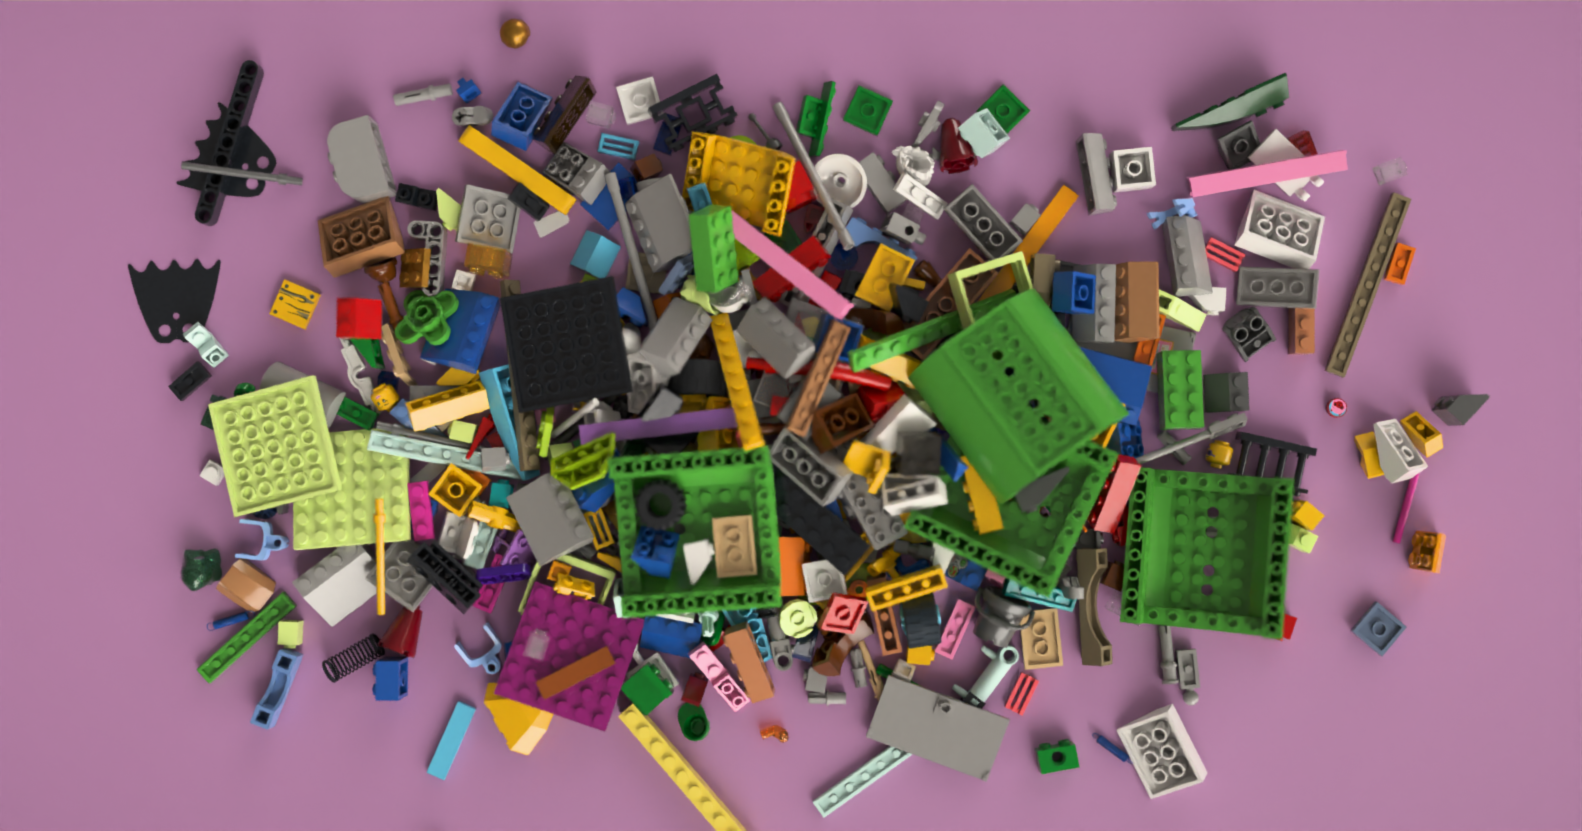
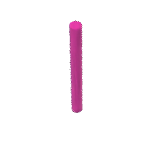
M1420 473L1409 480L1392 542L1399 544L1401 542Z

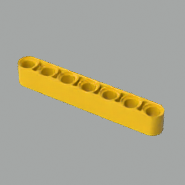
M468 125L458 139L465 147L516 182L523 184L562 214L567 215L576 202V199L472 126Z

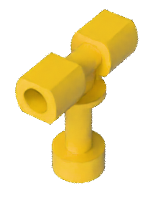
M891 545L882 553V558L875 559L867 566L871 576H877L883 571V573L888 572L892 579L900 577L894 568L896 566L894 560L901 553L894 552V545Z

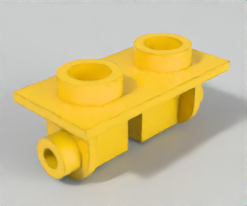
M681 395L683 405L674 414L705 411L708 401L706 395Z
M558 573L557 583L555 582L553 590H556V593L570 595L571 591H574L573 595L585 600H591L592 596H595V583Z

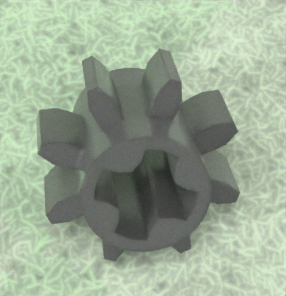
M627 395L621 396L620 399L616 397L613 405V411L619 412L621 419H627L634 414L628 412Z

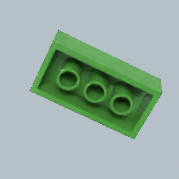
M710 205L689 214L697 291L717 293L738 282L731 206Z
M1172 350L1157 353L1160 430L1204 428L1201 350Z

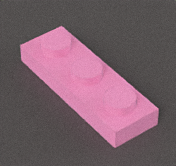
M957 599L941 634L942 642L937 644L935 648L936 653L953 659L976 608L975 606Z

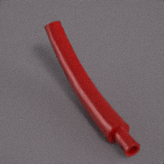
M747 357L746 359L747 370L759 369L764 370L766 374H779L764 358ZM814 360L809 362L807 365H805L792 375L806 376L809 373ZM836 362L830 379L852 382L884 392L888 391L892 384V378L868 369L853 372L850 370L849 364Z

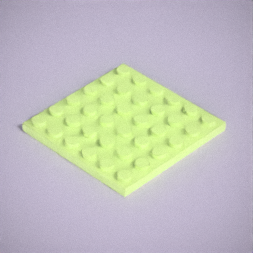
M311 375L208 404L234 517L342 489L316 376Z
M372 428V429H371V430H375V431H379V432H384V433H389V434H391V432H389V431H385V430H381V429H376V428ZM371 430L329 432L342 489L293 502V549L305 550L375 544L376 523L373 522V514H375L376 498H383V513L386 514L384 543L410 541L411 520L407 484L410 483L409 458L367 450Z

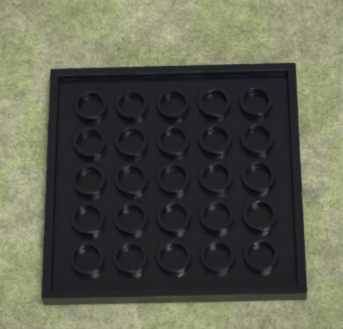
M613 276L500 298L519 413L633 392Z

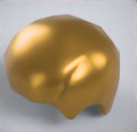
M512 18L505 21L500 28L501 40L510 48L516 49L524 46L530 36L528 25L520 19Z

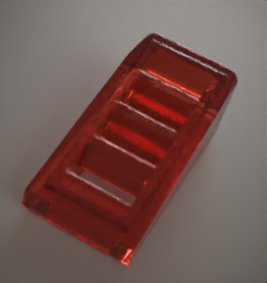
M1303 130L1287 138L1302 154L1305 155L1309 152L1311 155L1318 154L1309 131ZM1307 146L1306 149L1302 151L1300 150V148Z

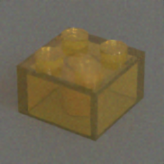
M468 243L464 266L475 275L484 276V273H488L493 278L503 279V276L509 277L513 254L506 249Z

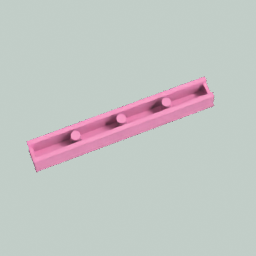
M1337 150L1186 178L1188 180L1190 196L1196 197L1348 170L1346 150Z
M731 210L735 238L834 317L842 321L854 305Z

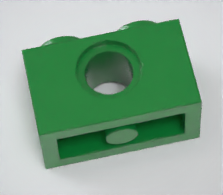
M1069 739L1059 740L1058 744L1054 745L1042 743L1039 744L1038 748H1034L1038 770L1041 774L1079 768L1076 745L1069 741ZM1054 752H1061V757L1058 760L1052 759Z

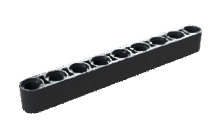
M252 60L245 61L240 68L210 163L212 166L235 168L264 76L262 67ZM256 67L255 73L249 75L250 69ZM250 85V90L244 93V88ZM244 103L243 110L238 111V106ZM238 121V127L232 129L233 123ZM232 139V146L227 148V142ZM227 158V163L221 166V160ZM207 173L195 211V219L199 223L206 226H213L217 223L232 176ZM221 176L220 183L215 184L216 177ZM215 194V200L210 203V196ZM209 212V219L204 221V214Z

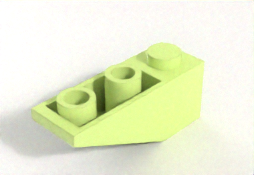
M1159 290V314L1166 315L1167 319L1199 332L1207 314L1181 299Z

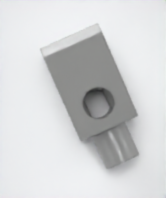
M895 212L885 216L880 228L884 235L904 244L915 242L922 245L926 239V235L918 231L920 228L919 224Z

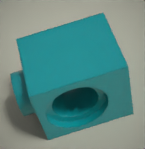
M498 479V482H492L489 506L510 508L506 497L514 492V485L509 484L510 480Z

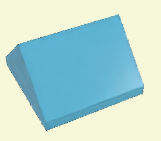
M586 230L570 265L597 278L607 277L621 246L599 234Z

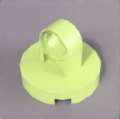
M791 600L780 610L778 616L779 626L786 635L793 636L794 638L804 637L813 630L812 627L817 622V613L814 607L806 600Z

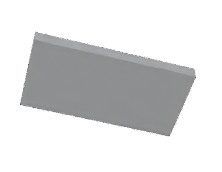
M1239 267L1236 305L1316 309L1320 270Z

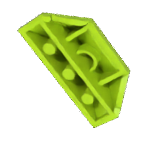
M608 433L552 458L550 475L572 490L604 477L609 470L608 459L614 456L615 433Z

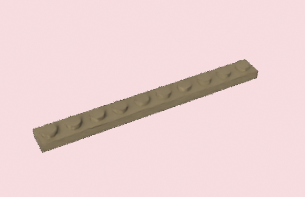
M1394 192L1391 193L1324 371L1342 378L1345 377L1412 199Z
M501 280V298L521 294L520 280ZM506 338L520 471L540 470L538 448H536L537 434L534 411L523 413L518 411Z

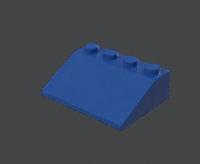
M445 289V291L453 292L459 300L457 310L446 319L451 328L450 336L440 345H432L426 340L420 359L476 374L501 306L499 297L477 291Z
M1080 347L1121 403L1126 405L1125 408L1130 414L1120 422L1136 426L1142 410L1152 365Z

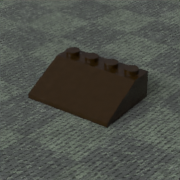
M575 75L573 79L567 82L565 92L557 97L554 103L555 107L552 111L549 110L544 117L545 122L533 134V140L554 155L597 93L588 77Z

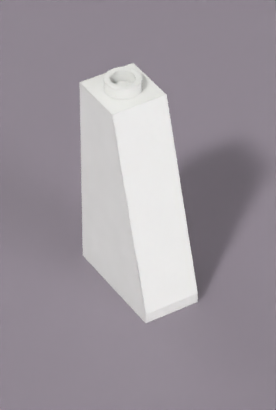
M904 394L859 442L889 451L892 454L934 427L937 423L928 412Z

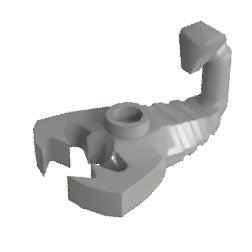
M938 100L931 114L925 111L918 123L922 129L912 147H918L931 131L936 132L941 123L938 121V115L944 107V103ZM933 147V154L930 153L928 156L938 161L940 159V152Z

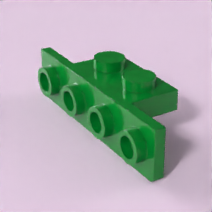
M834 81L824 83L821 99L809 95L803 96L796 132L812 138L809 150V157L811 158L820 156L824 149L823 140L828 130L827 122L832 111V98L836 93V82Z

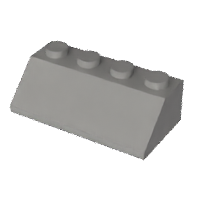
M1083 133L1076 140L1088 214L1090 216L1112 212L1115 206H1117L1116 196L1112 194L1114 184L1113 178L1109 176L1108 171L1110 169V160L1105 154V150H1107L1106 139H1103L1100 133Z
M1186 215L1166 217L1162 229L1173 296L1212 294L1201 221Z
M1116 264L1073 266V271L1096 275L1094 314H1072V338L1076 343L1114 342Z
M674 297L638 351L662 378L677 374L709 327L712 319L701 306Z
M766 297L748 309L736 329L784 379H787L816 358L814 343Z

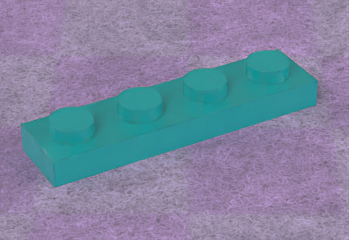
M1008 578L1002 590L1005 596L1073 612L1077 599L1064 598L1061 588L1054 587L1048 599Z

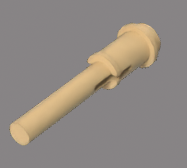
M861 640L857 644L859 649H861L862 657L871 677L869 681L875 693L874 698H877V701H879L884 684L881 675L876 673L865 641Z

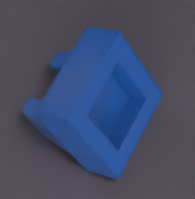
M464 78L457 81L460 87L456 91L466 104L482 93L472 79L468 82Z

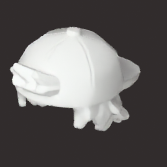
M899 146L891 152L896 156V167L900 175L906 173L924 187L929 184L934 173L932 168H934L935 162L928 156L929 153L927 151L920 150V147Z

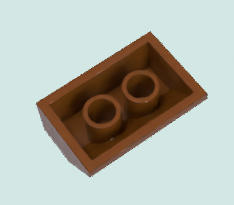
M857 392L812 413V439L820 454L840 446L875 427Z

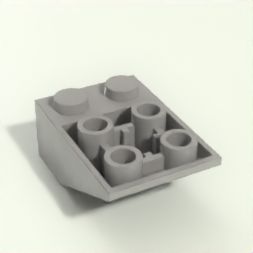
M563 142L542 171L545 176L590 205L593 204L607 184L604 175L611 173L603 163Z

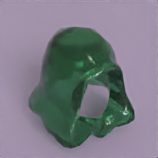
M215 548L208 551L185 550L180 576L183 584L189 590H200L221 579V557L218 549ZM198 556L205 557L203 559H194Z

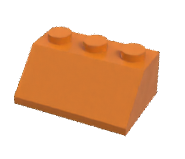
M779 537L782 596L807 595L802 564L812 562L810 561V553L813 547L802 537Z

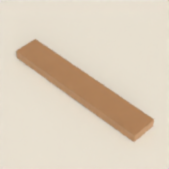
M831 320L785 429L805 437L812 421V413L818 407L851 328L836 320Z

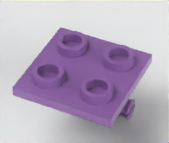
M501 530L494 539L496 540L490 549L498 553L502 544L508 547L500 564L502 566L529 564L533 572L537 560L523 532L517 530L510 543L505 539L509 530Z

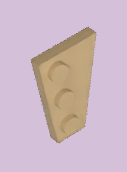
M388 323L382 325V340L388 346L389 350H386L389 359L393 360L394 366L392 370L395 376L400 377L409 387L418 386L416 379H413L408 373L411 368L405 357L401 356L404 351L399 340H397L394 329Z

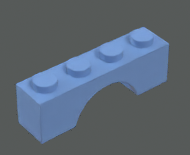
M852 217L846 226L855 243L853 247L855 249L867 243L876 245L881 243L915 261L918 258L913 250L907 247L903 249L899 246L897 240L891 237L887 239L882 236V231L875 227L871 229L866 226L867 222L859 217L856 219Z
M287 648L278 651L272 666L273 673L270 684L263 698L257 704L250 723L267 730L276 725L304 654Z

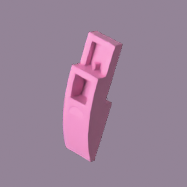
M704 641L688 653L689 657L735 712L751 701L746 697L744 690Z

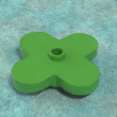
M415 290L409 293L403 303L407 313L395 328L396 337L403 344H412L423 336L432 345L444 343L451 333V328L446 319L457 310L459 306L458 298L451 291H442L434 297L427 296L422 290Z

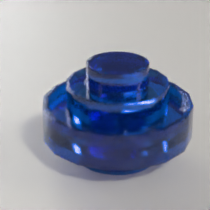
M839 243L835 246L830 261L837 270H850L857 263L858 253L855 247L845 250L842 244Z

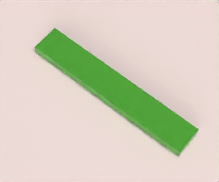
M285 591L282 592L196 670L209 684L212 683L297 605Z

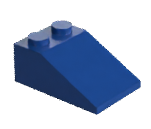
M517 82L492 121L491 136L526 151L533 141L535 130L541 125L552 97Z
M615 446L613 458H618L620 452ZM609 470L600 479L574 490L570 489L579 508L596 513L615 492L614 478L610 479Z

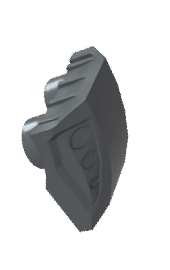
M1255 307L1239 311L1228 319L1222 328L1244 362H1247L1248 358L1267 344L1277 340L1271 328Z

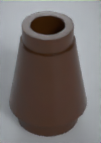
M924 259L913 270L916 276L933 287H936L942 280L930 262H926Z

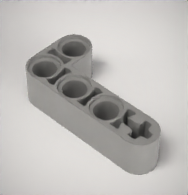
M415 220L409 223L407 230L413 238L425 240V248L431 249L428 288L422 289L424 294L434 297L444 291L448 232L446 227L439 222ZM421 226L422 232L415 235V228ZM440 227V235L434 236V229ZM435 246L440 248L437 255L432 254V249ZM437 265L438 272L431 274V267ZM434 285L437 287V289L433 290L432 292L429 289L430 287L432 288Z

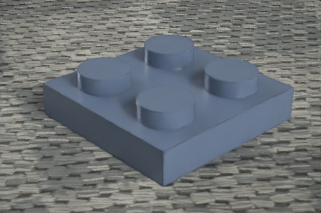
M693 254L676 262L658 290L661 294L673 293L676 289L683 287L686 276L695 270Z
M1374 602L1350 631L1378 655L1383 656L1407 627L1382 605Z

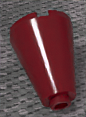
M948 118L941 125L940 170L943 173L944 170H948L949 174L970 170L969 166L974 164L975 167L978 164L977 156L973 152L971 144L960 135L961 131L958 127L961 126V123L955 118Z
M403 606L379 640L378 646L414 658L423 611L419 610L421 606H418L414 612Z

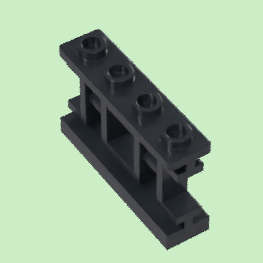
M718 74L648 108L647 111L653 118L654 123L664 120L672 135L664 139L668 151L674 150V152H677L685 147L683 144L691 142L692 134L672 143L673 140L678 138L674 128L682 124L687 133L695 130V132L713 134L718 131L717 127L723 124L727 127L735 122L734 119L738 114L734 111L733 105L723 109L716 95L717 92L723 90ZM715 86L714 89L709 91L713 101L704 105L700 96L692 98ZM681 103L680 106L675 108L679 118L670 122L666 113L658 115ZM698 103L705 119L690 126L682 110ZM717 107L721 116L729 114V116L706 126L707 123L712 121L708 111Z

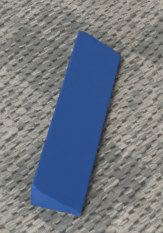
M934 426L924 432V435L932 449V455L953 481L956 482L968 466Z

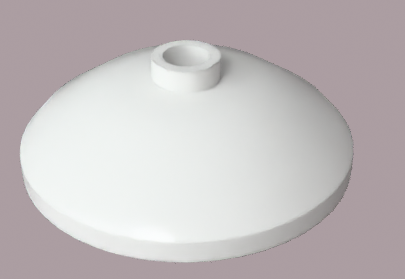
M831 154L821 159L815 165V169L830 198L850 208L860 203L867 190V177L863 167L857 160L845 154ZM839 177H843L845 182L841 183ZM814 188L813 191H814V193H815V195H816V197H817L816 200L823 206V204H822V202H821V200H820V198H819V196H818V194H817V192H816V190H815V188Z

